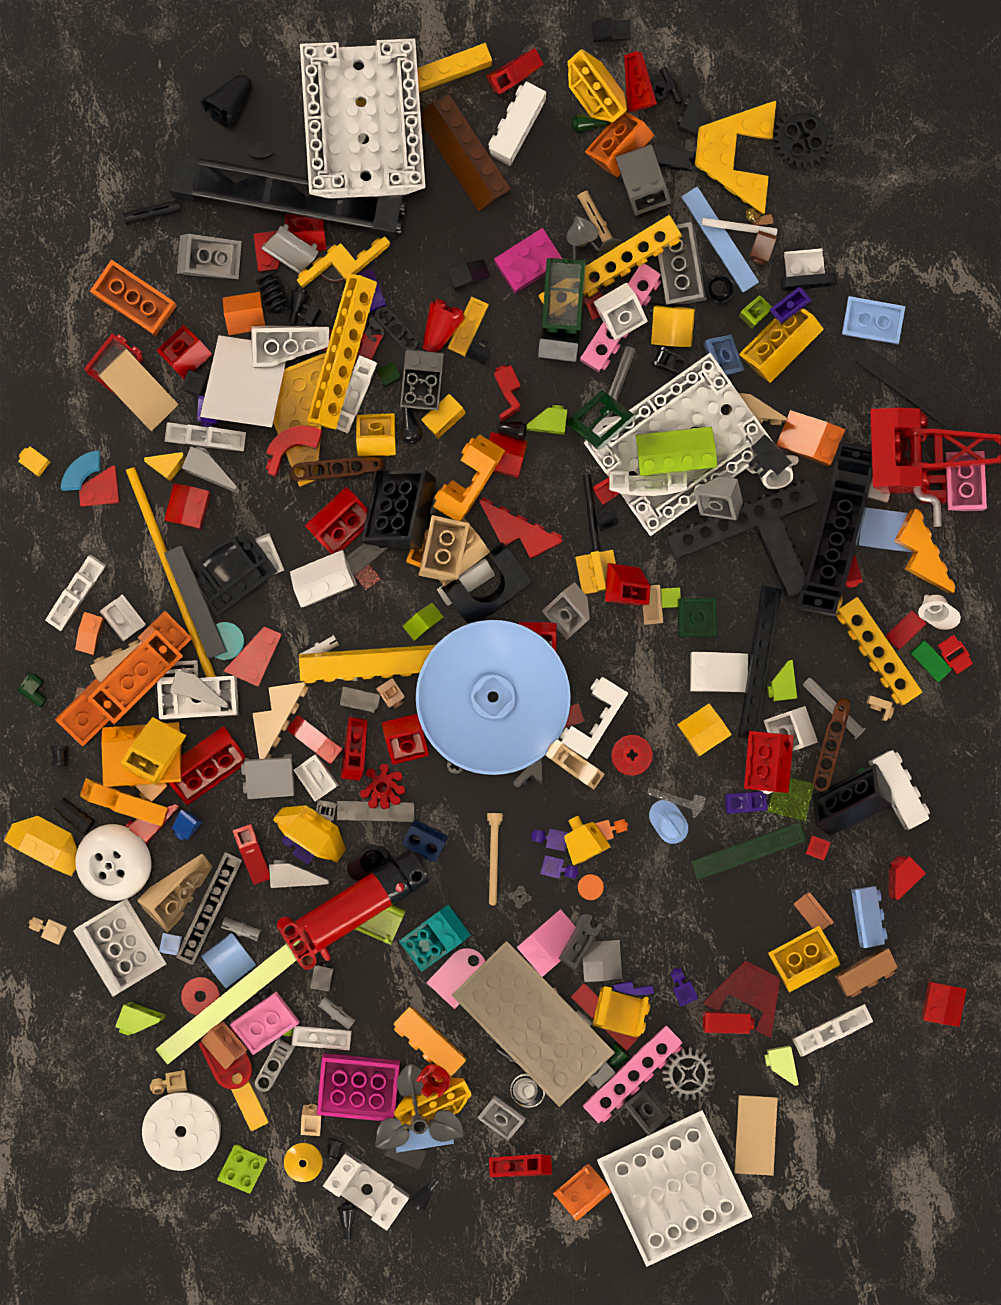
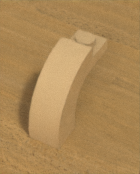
M557 739L548 748L546 756L593 790L605 775Z

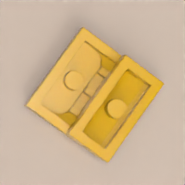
M654 306L651 344L692 347L695 309L678 306L675 308Z

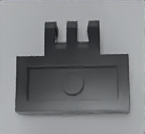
M765 434L751 447L757 456L748 465L751 467L757 462L758 465L753 470L757 472L763 468L764 470L759 474L762 478L770 470L778 476L792 462Z

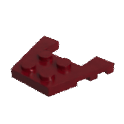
M745 960L704 1000L703 1004L719 1012L727 994L763 1011L754 1030L771 1038L780 978Z

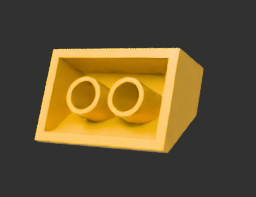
M820 926L768 953L789 993L840 965L836 953Z

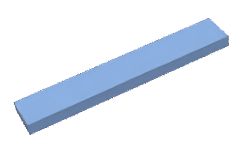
M696 187L681 196V199L741 292L744 293L758 284L759 281L724 228L701 225L702 218L719 219L699 188Z

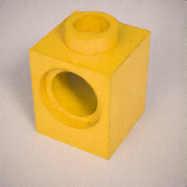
M30 446L28 449H23L19 455L20 460L18 462L38 477L50 464L48 459Z

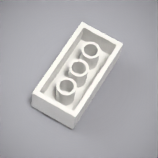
M527 81L524 86H519L515 94V102H511L507 108L506 119L502 118L498 125L497 136L493 135L488 144L490 156L508 166H511L546 101V91Z
M893 750L887 751L868 761L870 766L876 763L891 789L893 804L891 806L904 830H909L930 819L928 817V814H930L929 809L925 803L921 804L919 800L921 795L916 786L912 787L909 781L912 778L908 770L902 768L900 763L903 761L898 752L895 753Z

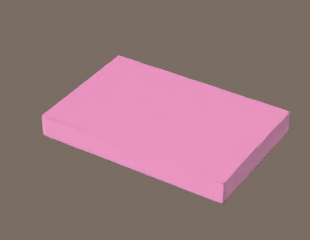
M276 991L231 1022L230 1026L252 1055H254L298 1025L300 1021Z

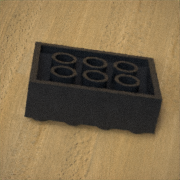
M426 469L376 471L361 541L400 549H422L436 478Z

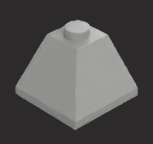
M575 582L542 610L551 622L557 623L558 631L566 640L590 619L587 596Z
M620 940L591 942L582 958L584 982L622 979Z

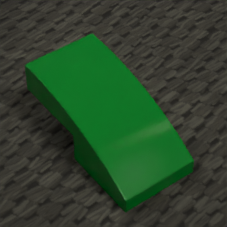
M924 640L910 652L920 666L938 683L952 670Z

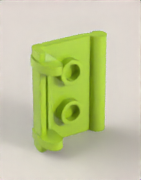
M392 905L354 930L363 932L391 945L406 911Z

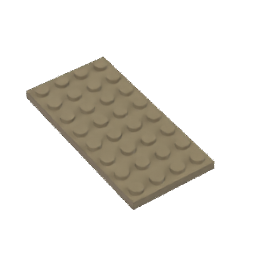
M508 941L452 994L459 1004L559 1107L615 1053Z

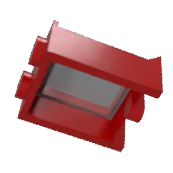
M112 333L84 370L89 376L116 395L98 375L125 349L139 363L144 358L141 355L142 351L137 347L133 346L131 348L126 344L127 340L119 334L115 336Z

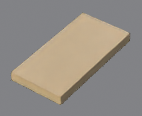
M127 349L121 352L98 375L150 431L179 405Z
M739 1095L734 1173L773 1176L777 1097Z

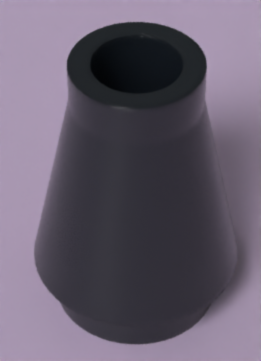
M522 421L499 422L498 434H503L517 440L525 438L527 426Z

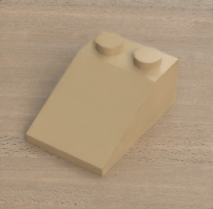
M465 518L461 520V522L468 523ZM470 525L459 575L490 553L482 539ZM439 580V581H440V582L442 583V585L445 587L447 584H449V583H450L451 581H453V580Z

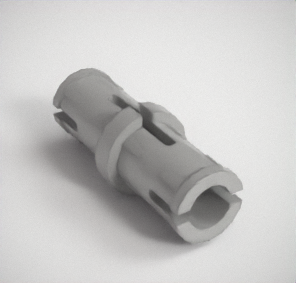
M226 916L222 922V929L232 931L239 937L244 936L258 941L261 930L246 925V922H238Z
M326 996L318 1005V1007L331 1016L332 1020L335 1019L347 1030L355 1022V1019L346 1014L341 1006H336Z

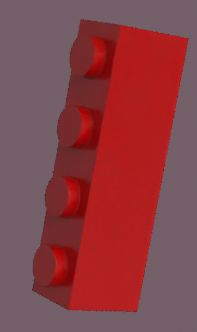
M223 726L181 756V782L168 783L184 803L189 805L240 769L241 763H244L247 756L233 736Z

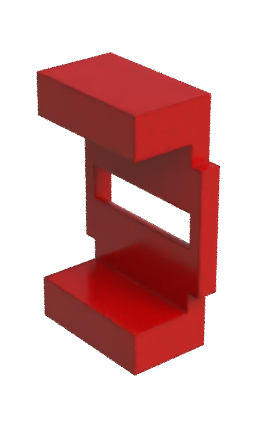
M955 635L937 645L938 649L942 651L941 655L949 667L953 668L955 674L960 673L973 664L969 658L968 651L962 642L957 640ZM963 648V653L948 661L946 657Z

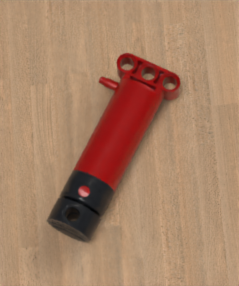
M408 849L394 858L393 862L389 861L296 921H293L290 917L280 918L277 922V929L294 959L303 969L309 970L316 964V953L320 952L322 957L329 961L331 957L326 948L327 946L405 898L411 891L414 892L427 884L430 880L417 857ZM291 925L290 929L285 931L286 927ZM300 940L297 945L293 946L296 941Z

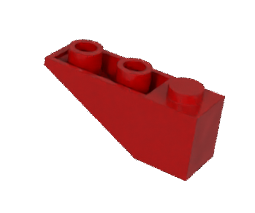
M533 48L488 74L486 77L493 91L501 94L518 84L544 64L536 48Z
M253 824L233 830L253 885L269 880L270 871Z

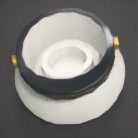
M527 1073L517 1076L511 1083V1096L522 1107H535L541 1103L545 1096V1092Z

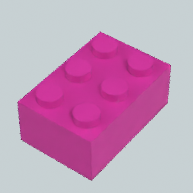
M541 228L494 258V263L514 294L546 275L547 258L562 259L544 229Z

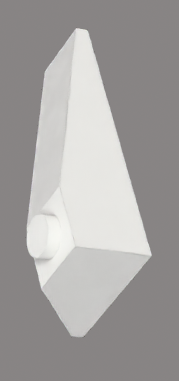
M251 326L253 367L275 366L287 360L326 348L329 344V327Z

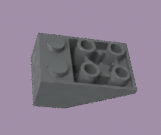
M652 144L615 157L635 216L671 203Z
M405 351L400 407L438 411L444 353Z

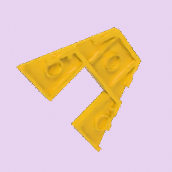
M776 101L703 125L698 129L695 166L707 172L708 176L719 181L725 186L724 188L732 194L739 196L744 203H748L761 215L765 214L769 176L733 170L736 137L739 134L767 140L772 139Z

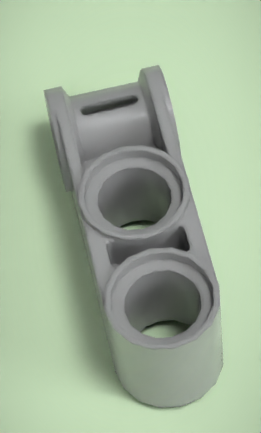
M281 1037L275 1041L266 1062L255 1080V1086L261 1092H266L273 1086L286 1060L289 1059L295 1048L294 1045L281 1040ZM271 1060H275L279 1064V1068L275 1071L269 1068L268 1064ZM262 1077L269 1080V1086L266 1088L259 1084V1080Z

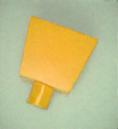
M579 816L569 820L573 831L566 834L564 838L573 865L582 863L610 848V844L594 822L583 825Z

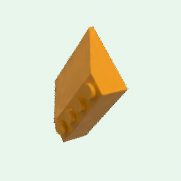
M179 722L164 723L181 732ZM146 725L102 728L101 743L104 787L153 784L121 765L130 746ZM181 746L159 783L181 782Z

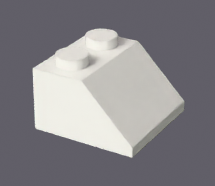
M627 283L594 301L600 317L615 341L648 322L636 294Z
M806 706L763 720L769 733L794 735L793 751L818 743Z

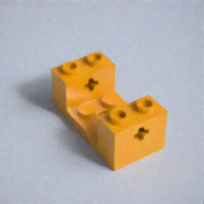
M480 434L476 439L471 438L461 452L464 454L461 461L477 471L472 479L473 482L467 489L453 480L448 485L444 484L434 497L436 502L433 507L453 520L461 521L470 511L505 450Z

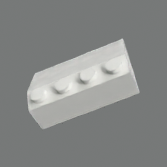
M128 899L121 901L73 930L112 996L117 995L166 965Z

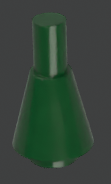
M575 114V117H572V129H575L576 133L595 127L607 126V121L580 114Z

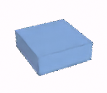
M163 933L159 952L177 955L181 946L182 936Z

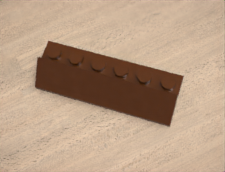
M449 94L435 103L432 102L420 113L421 124L478 212L511 190Z

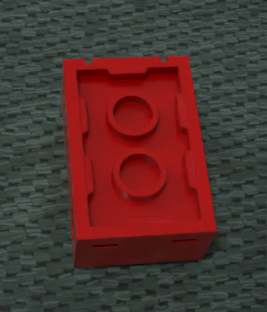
M749 731L744 789L760 790L765 794L772 792L789 793L794 735Z

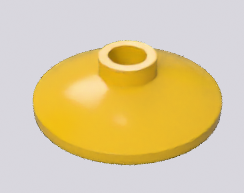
M299 1143L292 1146L284 1158V1167L287 1174L299 1182H307L316 1178L323 1165L319 1150L308 1143ZM305 1160L306 1166H300L299 1161Z

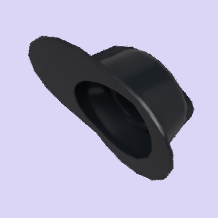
M375 844L366 845L358 854L350 859L347 865L348 875L356 881L361 880L391 861L390 852L382 846Z

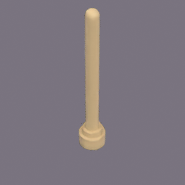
M487 813V821L491 825L489 904L492 906L497 903L498 829L501 821H503V813Z

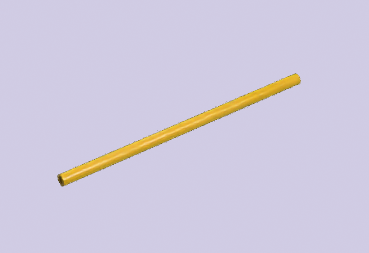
M135 467L127 469L126 472L188 632L192 637V642L206 677H216L210 659L206 655L164 553L167 552L136 469Z

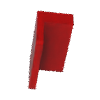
M510 390L503 394V399L509 406V409L499 415L501 422H504L520 411V404Z

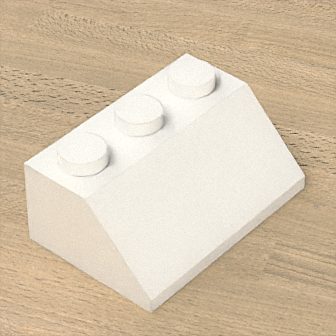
M343 550L290 571L293 589L301 607L309 606L357 586Z

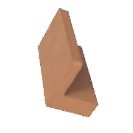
M807 892L793 903L813 929L820 926L821 930H824L828 925L834 923L810 892Z
M224 1021L211 1028L201 1040L224 1069H227L248 1050Z

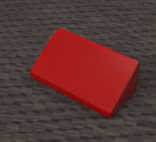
M911 611L885 638L898 651L927 623L915 612Z

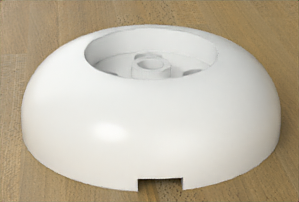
M107 824L95 828L83 838L76 853V870L84 887L93 895L105 900L119 901L130 898L143 888L150 876L151 856L148 847L140 836H137L125 826ZM114 852H118L121 855V857L115 855ZM97 853L102 854L103 859L101 861ZM118 870H123L125 875L119 876ZM101 872L106 874V879L101 876Z

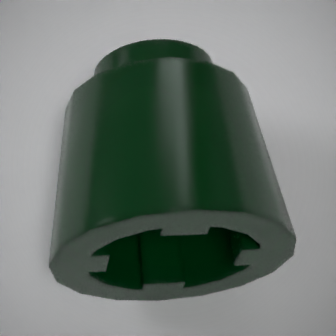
M614 1042L611 1049L615 1053L606 1062L613 1068L615 1066L619 1067L631 1056L622 1046Z

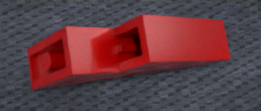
M486 498L479 500L499 542H503L507 546L520 539L529 559L562 543V536L553 531L550 534L544 531L545 527L537 523L531 525L527 523V518L518 514L515 517L509 514L510 510L505 507L492 506L493 502Z

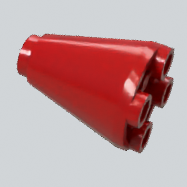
M438 298L435 301H431L423 338L424 345L422 347L429 352L435 353L442 349L466 318L462 309L455 306L452 309L446 305L445 301Z

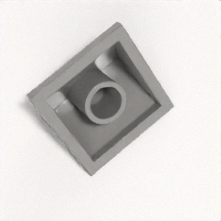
M496 1094L493 1095L477 1117L508 1141L526 1120L524 1114Z

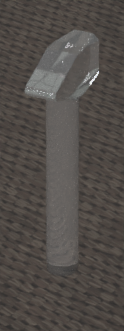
M651 787L647 791V795L692 809L693 818L701 812L706 801L705 797L696 794L693 801Z

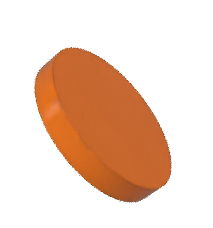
M585 875L578 883L579 894L587 900H595L603 892V882L596 875Z

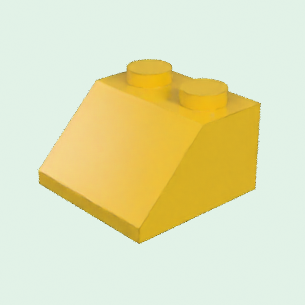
M395 413L357 415L356 442L358 456L396 455Z
M707 704L677 724L698 756H701L732 735L710 704Z

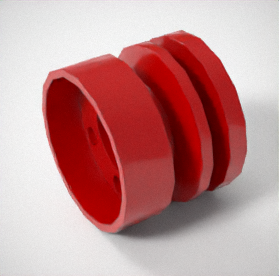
M628 735L615 743L611 752V760L613 766L620 773L634 776L643 773L649 767L652 761V750L644 738L637 735ZM630 750H633L634 753H637V757H634V761H631V758L627 757V754L630 753Z

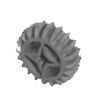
M691 1047L688 1048V1053H685L684 1048H681L682 1054L679 1055L676 1052L675 1059L668 1056L671 1064L666 1063L664 1065L669 1069L662 1070L663 1074H668L667 1077L663 1078V1081H670L666 1088L668 1089L673 1086L670 1093L673 1095L678 1091L677 1098L680 1099L683 1093L685 1094V1100H688L689 1094L695 1100V1093L698 1092L699 1096L702 1097L703 1093L700 1090L709 1091L705 1085L706 1083L708 1085L713 1084L708 1078L715 1077L714 1074L709 1073V1071L714 1070V1067H707L711 1060L707 1059L704 1061L705 1053L699 1057L700 1050L696 1049L695 1053L692 1054ZM685 1058L696 1059L690 1066H684L679 1062ZM700 1064H702L704 1069L702 1081L696 1077V1071ZM674 1067L681 1071V1077L676 1084L672 1076ZM681 1067L685 1070L687 1069L688 1071L689 1069H692L693 1071L691 1073L696 1080L689 1077L688 1079L684 1078L685 1073L681 1069ZM689 1081L697 1085L693 1089L681 1088L682 1085Z

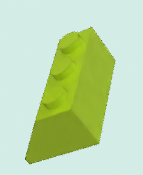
M130 1001L123 1005L115 1027L120 1028V1033L130 1035L164 1020L166 1015Z

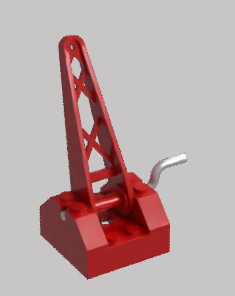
M871 409L873 487L882 494L914 492L915 496L921 501L932 503L934 527L942 526L941 505L937 497L922 492L927 490V485H930V474H927L926 471L1001 463V454L993 459H984L970 450L982 440L995 441L1001 445V435L925 429L928 428V416H925L920 409ZM927 437H934V464L922 462L921 442H924ZM905 438L910 439V463L908 458H905V450H908V439ZM942 438L947 439L962 449L945 463H943ZM954 438L972 439L975 441L966 447ZM964 453H968L977 459L953 462Z

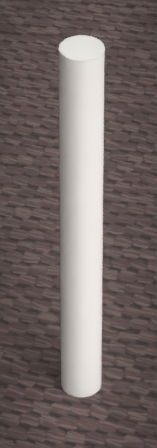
M702 218L701 221L703 226L758 233L760 230L775 236L777 234V228Z

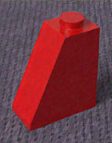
M703 1011L702 1030L705 1033L750 1034V1029H754V1018H751L750 1013Z

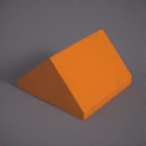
M260 292L223 298L224 316L229 336L251 332V326H266Z

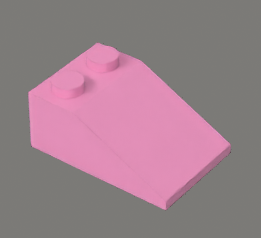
M560 909L520 943L517 948L543 977L561 961L558 958L576 927Z

